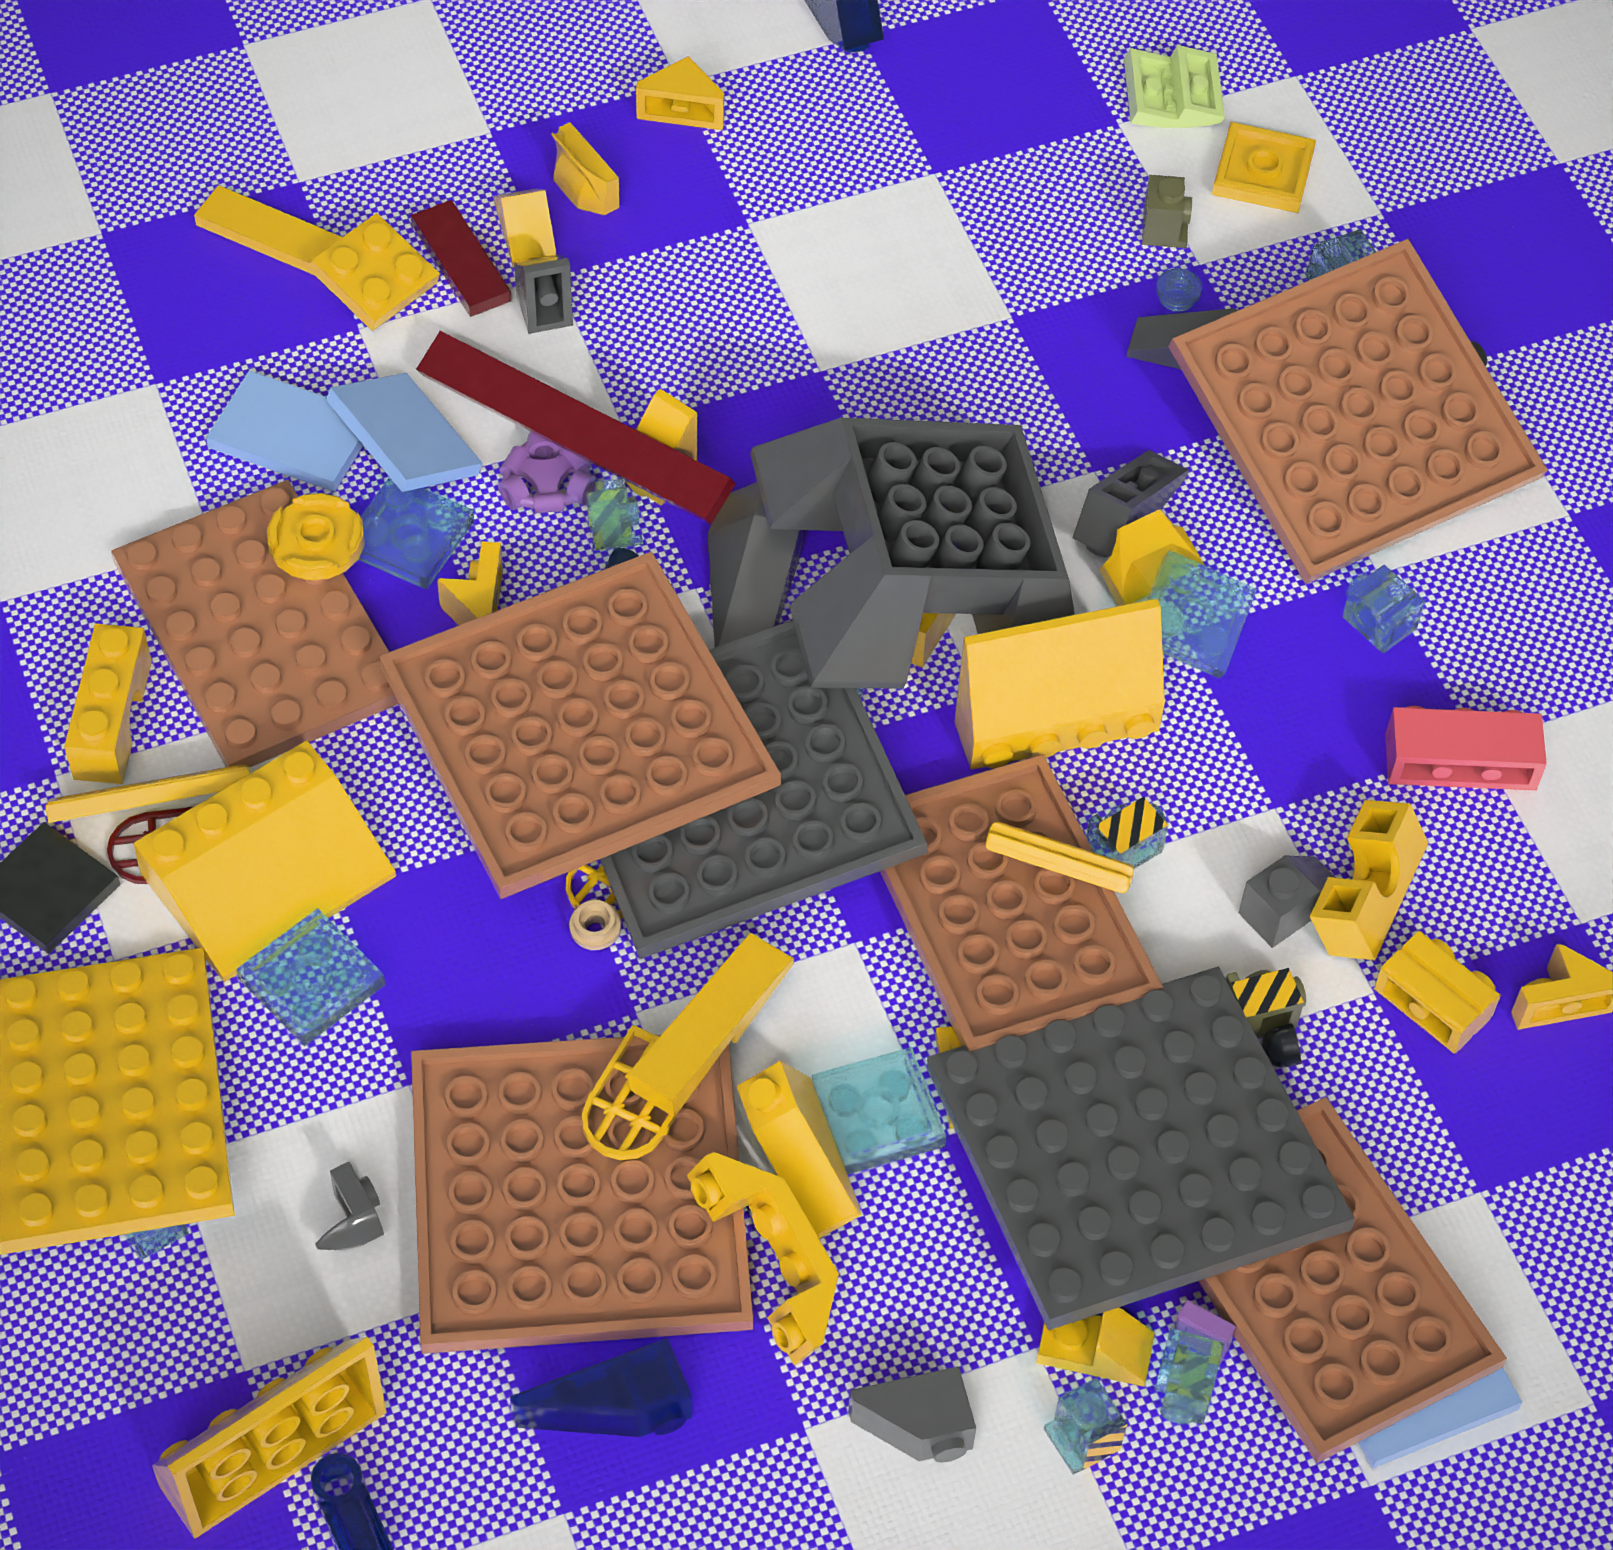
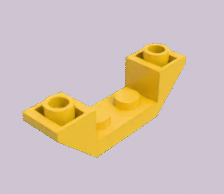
M712 1152L704 1156L687 1174L691 1182L693 1197L699 1206L706 1209L713 1222L749 1206L753 1213L752 1218L756 1230L763 1238L768 1240L779 1259V1266L784 1279L789 1285L795 1287L798 1293L787 1299L767 1317L772 1326V1335L777 1346L788 1354L795 1366L804 1361L824 1342L839 1273L785 1178Z

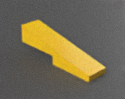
M749 933L629 1071L628 1078L631 1091L675 1117L729 1042L737 1043L793 966L794 958L754 934Z

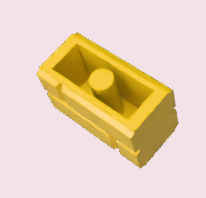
M1421 931L1416 932L1403 945L1401 950H1398L1383 964L1374 990L1455 1054L1491 1019L1501 996L1496 992L1495 986L1488 976L1480 971L1471 972L1455 959L1454 952L1445 942L1440 939L1431 940Z

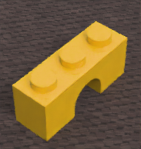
M96 623L94 625L64 746L73 780L123 784L133 744L130 734L132 701H143L152 663L144 628Z
M1364 800L1347 836L1354 855L1352 879L1328 877L1310 914V918L1330 956L1376 960L1429 844L1410 803Z

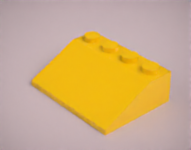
M1158 598L964 637L954 722L971 770L983 767L999 768L1012 761L1043 754L1047 758L1057 752L1080 747L1091 749L1105 742L1128 737L1139 739L1160 729L1165 699L1161 606Z
M307 740L133 843L140 874L145 878L148 885L197 948H203L206 960L223 982L231 979L396 877L395 869L338 778Z
M368 1337L346 1340L333 1349L326 1347L317 1351L306 1361L304 1368L287 1379L277 1378L269 1382L258 1392L256 1399L238 1410L229 1409L221 1413L210 1423L206 1431L190 1441H179L162 1453L159 1461L152 1465L158 1485L194 1539L387 1413L373 1343Z

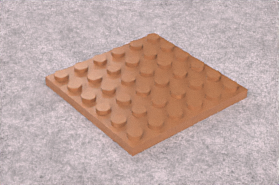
M1409 239L1172 338L1168 346L1305 584L1541 479L1548 471Z
M652 551L379 656L381 669L500 899L781 786V773Z
M634 1036L620 1062L634 1067L649 1042ZM624 1037L411 1051L420 1344L422 1354L753 1330L744 1209L742 1208L713 1222L706 1209L699 1206L694 1199L691 1191V1182L687 1177V1174L704 1156L712 1152L739 1161L729 1044L680 1109L670 1126L669 1133L664 1136L663 1140L652 1152L637 1159L617 1160L606 1157L592 1148L583 1133L582 1112L588 1094L595 1087ZM614 1069L598 1097L613 1104L627 1080L625 1078L626 1073ZM630 1090L623 1102L625 1104L623 1109L639 1116L647 1100ZM594 1104L588 1116V1127L593 1135L605 1117L603 1114L605 1109ZM654 1105L649 1114L651 1116L649 1121L662 1126L668 1113ZM615 1115L600 1142L606 1147L618 1150L632 1128L629 1126L631 1122ZM641 1127L628 1150L637 1149L649 1143L656 1133Z

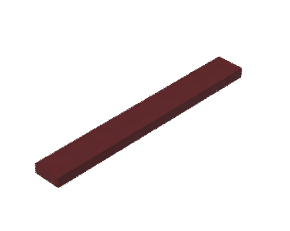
M439 331L416 368L422 376L710 525L736 485L730 477L442 331Z

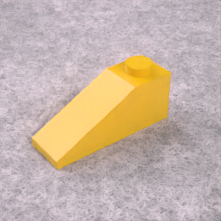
M779 1061L737 1085L753 1133L777 1175L785 1178L818 1238H822L861 1216V1209L811 1077Z

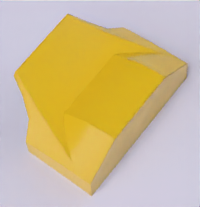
M571 122L560 126L558 133L551 134L556 141L557 148L554 182L577 209L606 215L620 208L619 177Z
M1159 509L1117 529L1112 555L1099 568V571L1118 606L1141 602L1201 573L1206 567L1184 528L1174 525L1164 512Z

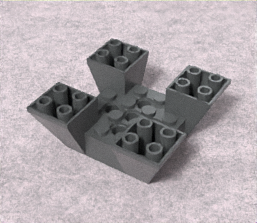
M841 417L752 448L750 455L769 529L844 531L850 555L798 596L790 606L811 688L903 689L907 683L923 613L972 614L978 634L1075 615L1069 577L1021 425Z

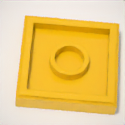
M1230 122L1212 195L1299 213L1316 140Z

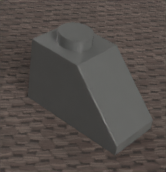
M561 255L514 263L516 294L528 334L573 326L569 259Z
M1284 855L1246 882L1238 913L1273 948L1312 921L1310 914L1327 878L1336 877L1315 856Z
M959 1366L850 1390L848 1413L851 1422L917 1461L934 1458L936 1462H949L964 1456L968 1450L973 1449L976 1424Z

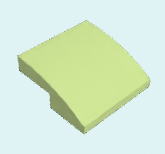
M1179 45L1176 46L1170 57L1130 48L1124 59L1130 121L1132 124L1160 128H1192L1222 123L1225 115L1217 54Z

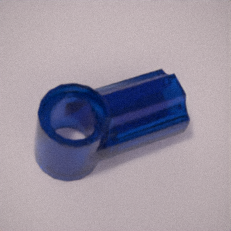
M342 1453L329 1454L320 1459L312 1470V1489L316 1507L323 1515L337 1549L394 1550L365 1486L361 1467L357 1461L349 1455ZM343 1478L352 1482L353 1486L344 1495L333 1496L323 1490L327 1483L333 1479Z

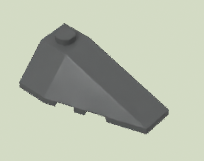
M758 482L731 492L707 533L715 648L779 624L809 530L769 529Z

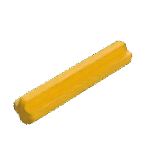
M994 822L988 831L986 848L990 851L1122 894L1127 893L1132 884L1134 867L1131 864L1001 822Z

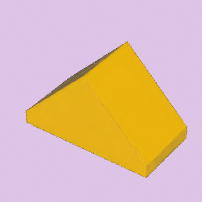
M687 56L637 82L636 116L640 120L723 130L724 92Z
M536 188L494 196L496 211L513 268L514 263L557 255L545 190Z

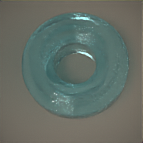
M1170 269L1162 273L1158 278L1156 291L1161 303L1166 308L1173 311H1185L1190 309L1199 300L1202 292V283L1198 276L1189 270Z

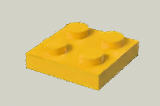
M375 213L311 259L309 270L372 331L436 285L440 273L378 213Z

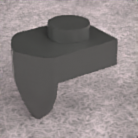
M350 1162L330 1170L334 1195L346 1218L328 1230L316 1242V1248L318 1250L351 1249L365 1245L383 1236L384 1231L374 1208L380 1205V1201L368 1176L359 1179Z

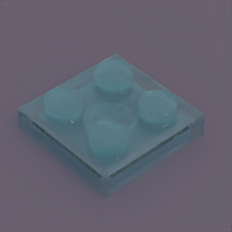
M389 477L361 515L365 546L359 561L427 590L474 523V511L423 488L402 492Z
M1169 550L1162 559L1147 599L1158 598L1161 606L1163 654L1220 679L1227 671L1257 589Z
M318 908L236 969L241 983L304 1047L385 985L384 974Z
M912 1047L812 1074V1083L847 1174L945 1147L947 1137Z

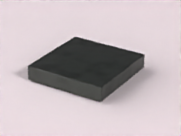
M43 822L0 862V919L49 954L120 886L119 877Z

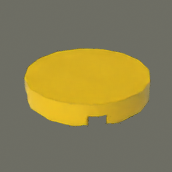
M324 493L305 494L292 499L293 504L284 509L281 506L273 514L267 527L269 552L277 566L293 577L306 580L329 579L346 572L359 560L365 546L363 521L358 512L356 514L350 508L349 503L342 498Z

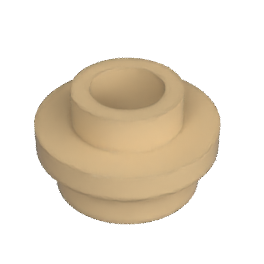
M586 901L571 915L569 922L570 934L573 940L582 948L588 950L605 949L611 946L620 935L621 920L619 914L611 905L604 901ZM593 923H599L604 926V929L591 932L587 930V927Z

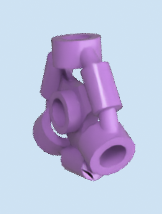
M530 432L527 442L522 446H514L500 467L499 471L503 478L498 483V488L504 502L513 511L519 507L533 508L535 513L564 511V506L573 503L586 505L585 492L594 491L596 477L591 475L589 470L592 463ZM570 473H573L566 494L560 492L561 483ZM520 477L525 478L533 485L536 491L533 496H530L528 488Z

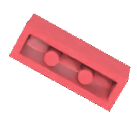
M1421 706L1393 707L1385 733L1388 784L1537 791L1547 764L1542 714L1523 713L1518 710L1490 712L1474 711L1469 708L1443 710L1425 709Z

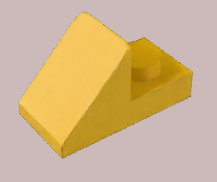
M481 541L479 560H471L469 580L438 579L440 606L458 625L498 611L503 576L501 542Z
M1557 944L1547 966L1550 979H1537L1521 987L1511 1011L1517 1030L1612 1013L1613 972L1572 949Z
M1120 1307L1103 1312L1102 1316L1094 1315L1052 1330H1048L1044 1322L1036 1363L1145 1387L1155 1332Z

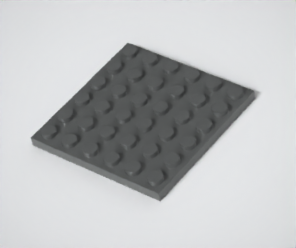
M793 620L709 650L781 773V786L600 859L639 959L928 854L924 835L856 688L810 687Z
M1219 966L1163 983V991L1152 990L1142 998L1117 1006L1104 1005L1099 1007L1094 1013L1069 1021L1056 1020L1048 1024L1046 1028L1021 1036H1005L995 1044L969 1052L964 1045L927 1057V1070L1048 1330L1353 1229L1355 1218Z

